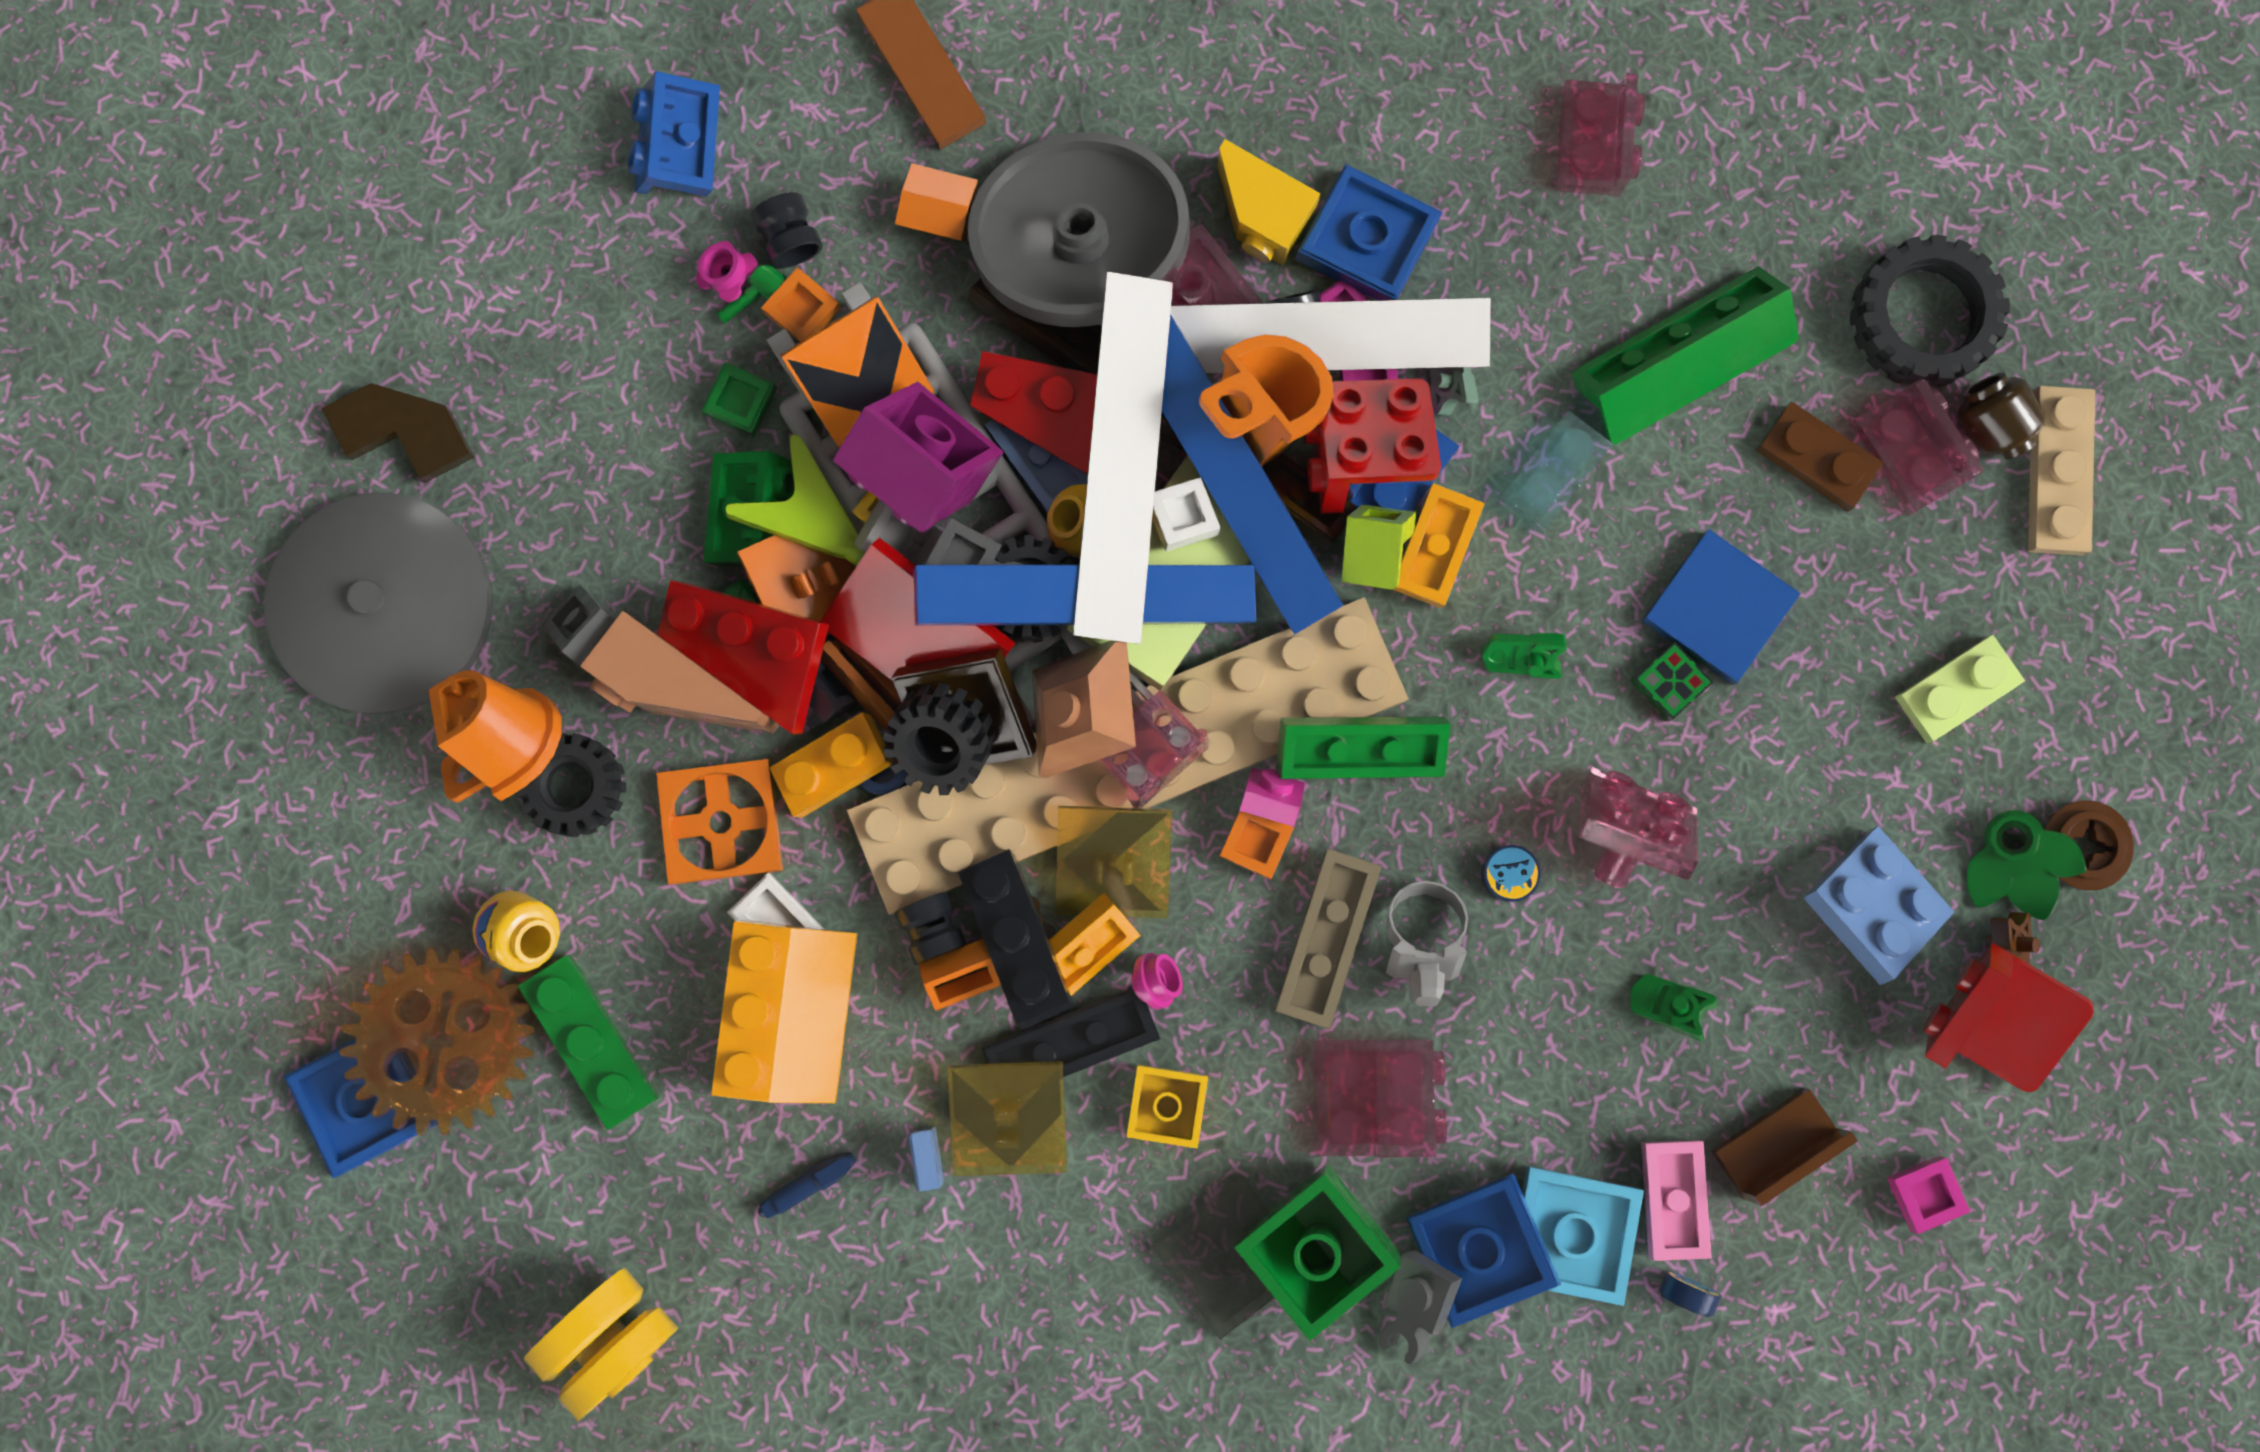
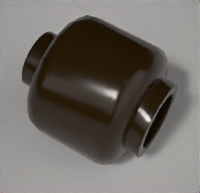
M2003 372L1980 380L1963 393L1965 401L1959 407L1958 418L1978 453L1987 456L2002 454L2004 459L2007 460L2028 452L2036 445L2033 437L2044 427L2045 414L2025 379L2018 377L2008 378Z

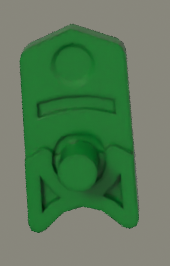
M1535 633L1530 635L1492 634L1482 648V657L1487 670L1490 672L1527 674L1536 678L1560 679L1562 677V668L1557 656L1567 650L1566 635L1561 633Z
M1651 974L1643 975L1630 989V1007L1633 1014L1697 1041L1704 1040V1033L1700 1025L1701 1018L1707 1011L1718 1006L1715 995Z

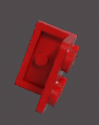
M1415 378L1332 381L1334 397L1324 420L1303 436L1304 444L1313 445L1314 458H1309L1308 487L1310 492H1318L1321 514L1343 513L1350 484L1432 481L1438 477L1441 461L1430 387L1425 380Z
M1991 943L1979 961L1971 958L1964 966L1954 984V987L1958 990L1947 1006L1939 1003L1925 1022L1922 1032L1928 1035L1925 1057L1946 1069L1956 1054L1960 1053L2024 1092H2034L2041 1086L2091 1020L2094 1014V1005L2087 997L1998 945Z

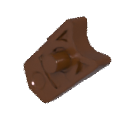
M2010 912L2008 918H1991L1992 936H1987L1986 948L1991 943H1994L2030 964L2029 953H2037L2040 948L2039 939L2032 937L2030 913Z

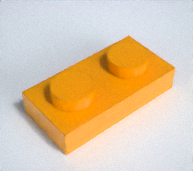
M1433 483L1415 524L1414 534L1410 537L1404 552L1399 585L1392 590L1443 609L1485 503Z
M861 712L769 768L792 816L803 818L888 768L893 759L892 757H885L883 749L886 744L872 716Z
M1105 893L1100 895L1049 939L1071 996L1141 936Z

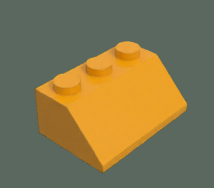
M734 921L711 1096L769 1103H836L858 933L761 921Z

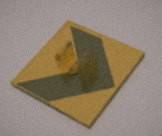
M1058 805L1055 914L1078 915L1100 895L1105 893L1125 917L1168 918L1172 809Z
M1063 1061L948 1065L953 1177L1067 1173Z

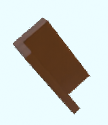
M1803 1088L1718 1145L1711 1152L1744 1200L1763 1206L1855 1144L1857 1139L1851 1131L1836 1128L1812 1091Z

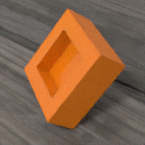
M798 267L761 307L767 317L781 329H786L788 334L798 343L823 329L842 309L834 297Z
M1239 811L1219 857L1271 880L1295 827Z

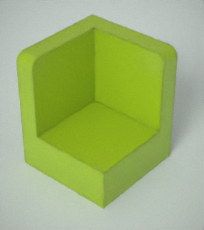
M1361 505L1348 515L1342 582L1391 590L1395 589L1400 582L1403 544L1414 534L1416 512Z

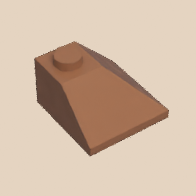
M1110 640L1032 670L1039 776L1048 778L1136 747L1127 642Z

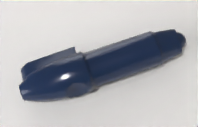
M851 1152L843 1153L813 1165L809 1168V1171L774 1191L759 1204L758 1214L767 1219L780 1213L782 1214L818 1191H824L845 1176L856 1162L854 1155Z

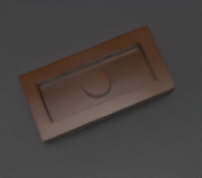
M1792 401L1785 406L1756 449V451L1848 512L1855 508L1884 465V462Z

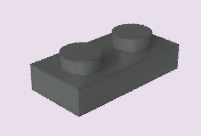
M579 584L542 626L559 649L577 665H580L607 632L615 619L591 593Z

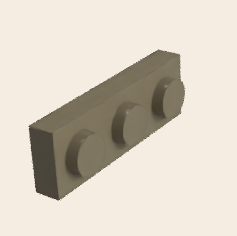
M1326 849L1274 1011L1327 1029L1331 1028L1382 866Z

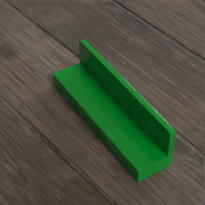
M1757 266L1571 371L1576 390L1600 410L1607 440L1611 444L1617 445L1795 344L1799 340L1791 289Z

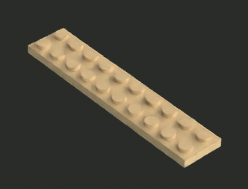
M1365 597L1344 605L1295 635L1291 628H1288L1170 677L1161 691L1151 685L1146 687L1155 698L1159 697L1201 743L1191 755L1182 760L1140 715L1141 711L1132 702L1136 747L1130 750L1158 780L1157 784L1143 797L1139 798L1104 759L1048 778L1041 777L1038 771L1036 750L1032 757L985 764L973 784L969 782L967 788L959 793L953 787L949 795L939 796L938 786L935 785L931 793L927 794L920 791L923 782L917 781L912 786L907 785L847 810L888 914L893 915L895 911L914 902L963 886L958 872L1008 849L1013 852L1017 861L1021 862L1097 830L1117 811H1144L1277 756L1281 718L1371 717L1409 700ZM1135 691V692L1137 693V695H1138L1146 704H1148V702L1141 696V694H1140L1138 691ZM1169 714L1158 716L1155 720V726L1161 729L1168 727L1172 722V716ZM1124 751L1117 753L1113 757L1112 764L1118 767L1125 765L1129 761L1130 754Z

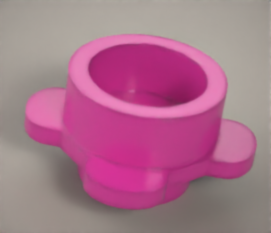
M729 241L718 242L708 247L701 255L696 282L703 290L713 289L717 291L720 298L725 302L735 301L740 297L741 288L746 283L747 277L752 275L755 269H757V259L751 253H739ZM730 268V271L724 275L725 271Z

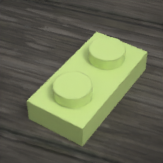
M1990 635L1895 696V699L1927 744L1934 742L2025 682V680L1994 635Z

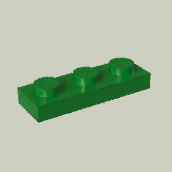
M1444 716L1281 718L1276 771L1281 779L1445 777L1451 724Z
M571 955L563 956L518 985V988L607 1131L660 1098Z

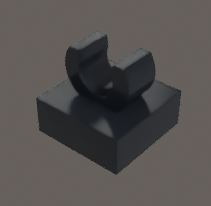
M820 660L809 704L815 712L813 717L806 723L809 728L817 727L850 712L859 704L858 700L828 669L822 660Z

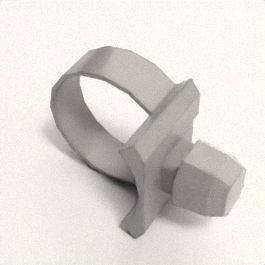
M1431 881L1411 883L1399 890L1391 901L1386 922L1388 937L1394 946L1386 973L1393 978L1408 979L1410 997L1414 1004L1429 1007L1439 1004L1444 992V980L1451 981L1460 974L1467 951L1461 947V944L1466 934L1469 919L1466 906L1458 894L1443 884ZM1423 894L1443 900L1459 916L1462 927L1461 935L1456 942L1445 947L1443 951L1428 953L1415 950V946L1405 941L1394 927L1392 912L1400 902L1411 896Z

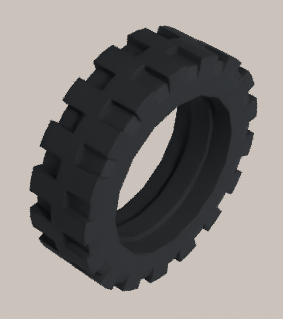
M1931 235L1927 240H1921L1920 236L1905 240L1900 246H1894L1889 249L1864 273L1861 283L1856 286L1852 300L1855 301V307L1850 311L1851 326L1855 325L1857 333L1854 336L1855 343L1859 350L1864 349L1869 356L1866 361L1876 371L1881 368L1884 372L1888 373L1887 378L1899 384L1904 381L1910 382L1914 388H1928L1932 384H1938V387L1946 386L1971 373L1988 360L1997 350V342L2004 338L2008 324L2003 322L2004 317L2010 313L2009 298L2003 297L2002 289L2006 287L2003 277L2000 273L1995 275L1989 267L1993 262L1984 253L1977 255L1971 251V244L1960 239L1955 243L1946 241L1947 236ZM1923 270L1941 274L1957 285L1967 299L1971 315L1969 334L1960 347L1950 353L1936 355L1918 351L1901 340L1890 324L1886 306L1889 289L1896 279L1908 272Z

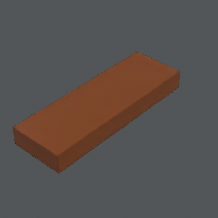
M871 0L856 9L858 18L940 150L986 124L984 113L914 0Z

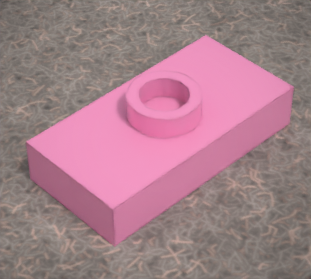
M1695 1139L1641 1142L1648 1258L1653 1261L1712 1259L1704 1141Z

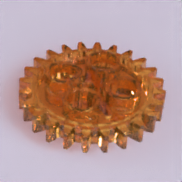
M428 948L425 965L418 966L407 953L403 955L404 972L397 974L390 967L384 965L381 969L387 983L382 987L367 981L362 984L372 998L368 1004L350 1002L349 1007L361 1016L359 1023L342 1025L341 1031L355 1037L356 1044L339 1050V1053L342 1057L357 1059L358 1065L349 1069L344 1074L345 1079L349 1081L364 1079L366 1082L355 1095L356 1099L362 1102L375 1096L379 1098L372 1111L374 1117L379 1119L393 1109L396 1111L393 1119V1128L401 1130L410 1118L416 1119L417 1135L425 1136L431 1122L437 1121L442 1135L450 1136L453 1119L460 1118L468 1130L474 1129L473 1112L478 1109L482 1110L492 1119L496 1117L495 1108L491 1102L495 1096L510 1102L513 1101L514 1096L505 1085L509 1079L526 1081L527 1075L515 1065L517 1060L534 1058L535 1053L527 1047L520 1046V1040L534 1035L535 1028L528 1025H518L517 1020L524 1017L531 1010L528 1004L511 1006L510 1001L517 995L520 989L516 983L501 989L498 987L504 973L501 967L498 966L488 974L483 975L481 972L484 959L478 954L465 967L462 966L461 954L458 949L453 948L447 962L440 963L435 950ZM450 991L453 993V1001L446 1019L445 1033L450 1039L454 1040V1044L452 1047H443L441 1049L438 1060L436 1088L432 1093H426L424 1087L432 1064L433 1050L424 1044V1040L426 1037H434L438 1033L442 996L445 992ZM413 995L428 997L431 1002V1010L424 1021L418 1024L402 1022L400 1008L407 998ZM471 1003L484 1004L490 1010V1018L487 1025L477 1032L463 1031L458 1025L460 1011ZM410 1051L416 1053L419 1059L417 1074L406 1082L393 1081L388 1073L391 1059L401 1052ZM461 1059H469L476 1062L479 1068V1076L471 1087L465 1090H456L449 1086L447 1073L454 1062Z

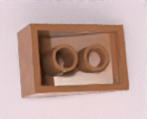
M624 611L619 614L580 666L595 677L589 685L591 689L615 706L619 705L629 713L632 712L635 706H638L651 714L774 734L780 726Z

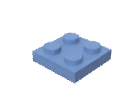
M1879 826L1864 833L1803 897L1879 985L1894 980L1954 913L1952 908Z

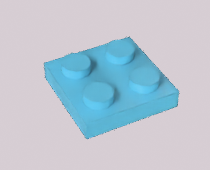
M1526 1165L1522 1194L1561 1282V1285L1548 1291L1624 1306L1644 1190Z

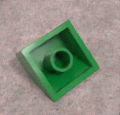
M1328 1163L1285 1197L1234 1247L1309 1341L1401 1268V1252Z

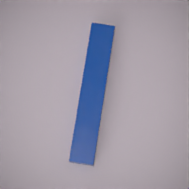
M1170 314L1162 412L1295 635L1343 607L1344 604L1244 436L1241 435L1233 439L1223 436L1200 407L1199 398L1202 391L1213 386L1175 319ZM1220 398L1219 406L1227 416L1232 417Z
M916 565L913 568L915 626L1074 625L1080 565ZM1148 565L1143 625L1252 624L1257 622L1254 565Z

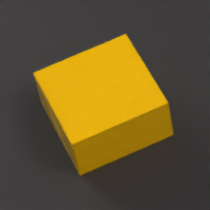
M1137 1064L1126 1137L1198 1149L1208 1075Z

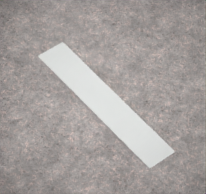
M1107 272L1074 636L1141 644L1173 282Z
M1491 298L1171 306L1170 314L1175 319L1206 373H1223L1225 364L1220 359L1223 350L1245 339L1264 334L1286 336L1306 345L1323 360L1328 370L1490 366Z

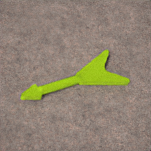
M794 434L790 437L789 444L794 482L793 496L783 502L729 504L726 507V516L736 522L831 556L846 558L856 567L866 553L854 544L858 534L804 441L799 435Z

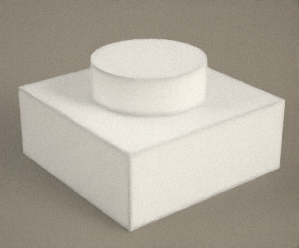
M1201 477L1154 492L1152 519L1165 552L1218 536L1220 525Z

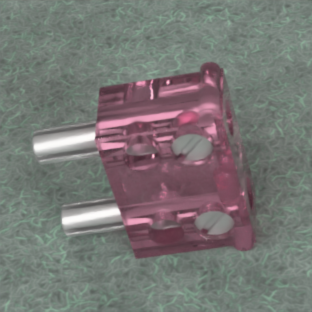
M1130 672V684L1147 701L1145 703L1131 688L1132 702L1138 707V710L1133 713L1136 747L1098 761L1127 792V798L1132 807L1138 809L1146 805L1209 748L1210 741L1206 730L1202 728L1197 730L1161 690L1153 696L1139 679ZM1160 717H1171V721L1167 725H1156ZM1123 753L1129 755L1123 764L1113 763L1117 755Z

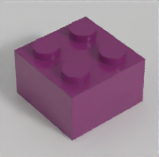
M917 381L864 407L833 461L848 473L849 479L856 486L870 491L889 506L894 516L900 522L914 527L920 533H923L973 501L1004 451Z

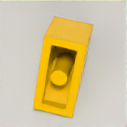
M1224 139L1219 147L1217 169L1236 239L1242 242L1243 250L1254 259L1263 263H1269L1272 259L1284 266L1316 213L1320 193Z

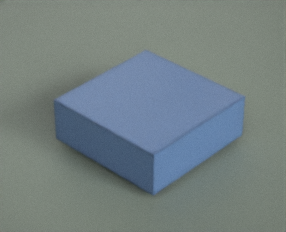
M936 1126L916 1129L908 1136L916 1189H919V1192L938 1189L944 1184Z

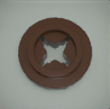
M2082 800L2067 803L2066 806L2048 816L2049 822L2045 830L2063 833L2073 839L2083 837L2086 829L2088 841L2096 843L2097 847L2106 848V851L2086 855L2084 860L2087 871L2085 873L2068 878L2058 877L2060 882L2066 883L2077 890H2101L2112 886L2126 874L2133 860L2134 840L2129 825L2115 809L2101 802Z

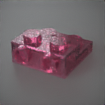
M1314 1040L1317 1156L1436 1157V1144H1445L1447 1140V1120L1445 1109H1435L1434 1086H1443L1445 1083V1059L1443 1051H1433V1040Z

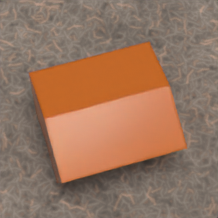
M911 163L902 188L895 224L966 241L969 215L977 195L978 180Z
M984 939L918 964L923 985L935 1011L1001 985ZM987 966L986 969H983L966 977L960 978L943 986H937L939 984H942L944 982H947L949 980L955 979L957 977H960L962 975H965L967 973Z

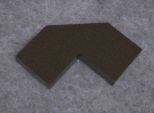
M370 383L322 408L345 456L351 460L399 437L419 479L426 483L475 458L452 411L447 406Z

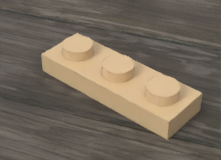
M2039 386L2032 392L2045 414V425L2033 437L2036 445L2030 452L2028 552L2084 556L2092 552L2095 389Z

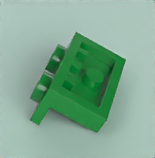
M770 451L713 453L704 563L717 567L742 566L736 553L737 551L773 536V534L727 518L726 507L729 504L783 502L790 499L794 494L792 463L790 459Z

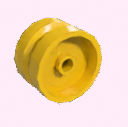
M625 1267L601 1284L569 1312L523 1359L542 1382L556 1379L576 1361L582 1366L562 1387L558 1399L577 1422L584 1418L607 1396L612 1399L654 1360L651 1355L679 1329L660 1307L647 1309L625 1327L621 1320L640 1302L644 1290Z

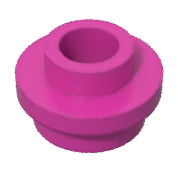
M1154 953L1139 956L1135 961L1132 986L1137 997L1156 1010L1170 1006L1174 998L1181 994L1183 988L1182 976L1175 961L1167 954L1156 955Z

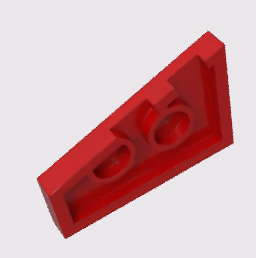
M982 351L970 406L975 411L1030 443L1032 442L1061 459L1062 462L1079 472L1088 475L1098 375Z
M670 580L657 635L791 734L803 733L829 624L683 581Z

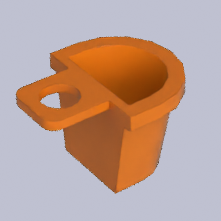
M1264 334L1245 339L1223 350L1220 359L1225 364L1221 382L1202 391L1199 398L1200 407L1220 433L1232 439L1243 435L1260 465L1263 466L1280 456L1294 440L1309 433L1324 420L1334 393L1332 377L1323 360L1310 348L1286 336ZM1220 398L1232 417L1227 416L1219 406Z
M475 670L460 671L428 689L437 745L448 754L441 763V773L445 796L452 802H461L486 786L491 788L494 797L503 801L538 777L555 755L562 735V716L555 702L533 688L513 689ZM461 766L473 774V777L464 783H459L457 780Z

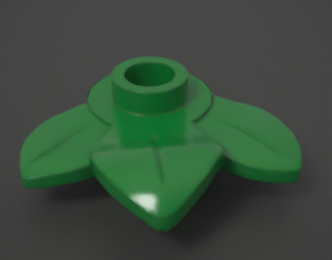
M2018 810L2005 811L1996 815L1987 825L1984 834L1986 847L1979 851L1968 864L1967 887L1973 903L1978 908L1989 906L2007 895L2009 900L2024 913H2030V916L2039 920H2046L2053 912L2058 901L2060 888L2058 877L2068 878L2083 874L2087 871L2086 863L2080 847L2066 834L2043 830L2039 821L2026 812ZM2011 828L2022 830L2026 835L2025 845L2017 850L2007 848L2002 840L2005 831Z

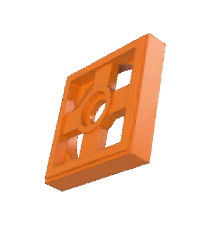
M762 759L656 773L668 885L783 871L774 781L769 768L772 766L771 760ZM738 776L749 782L762 797L764 806L738 809L736 805L731 803L728 777ZM704 780L707 805L702 809L701 813L676 816L675 803L681 793L691 783ZM717 812H726L731 818L729 830L724 833L714 832L710 826L711 817ZM766 828L764 840L757 852L745 863L737 865L735 840L741 835V831ZM703 836L707 841L711 842L714 868L703 869L686 859L680 852L679 839Z

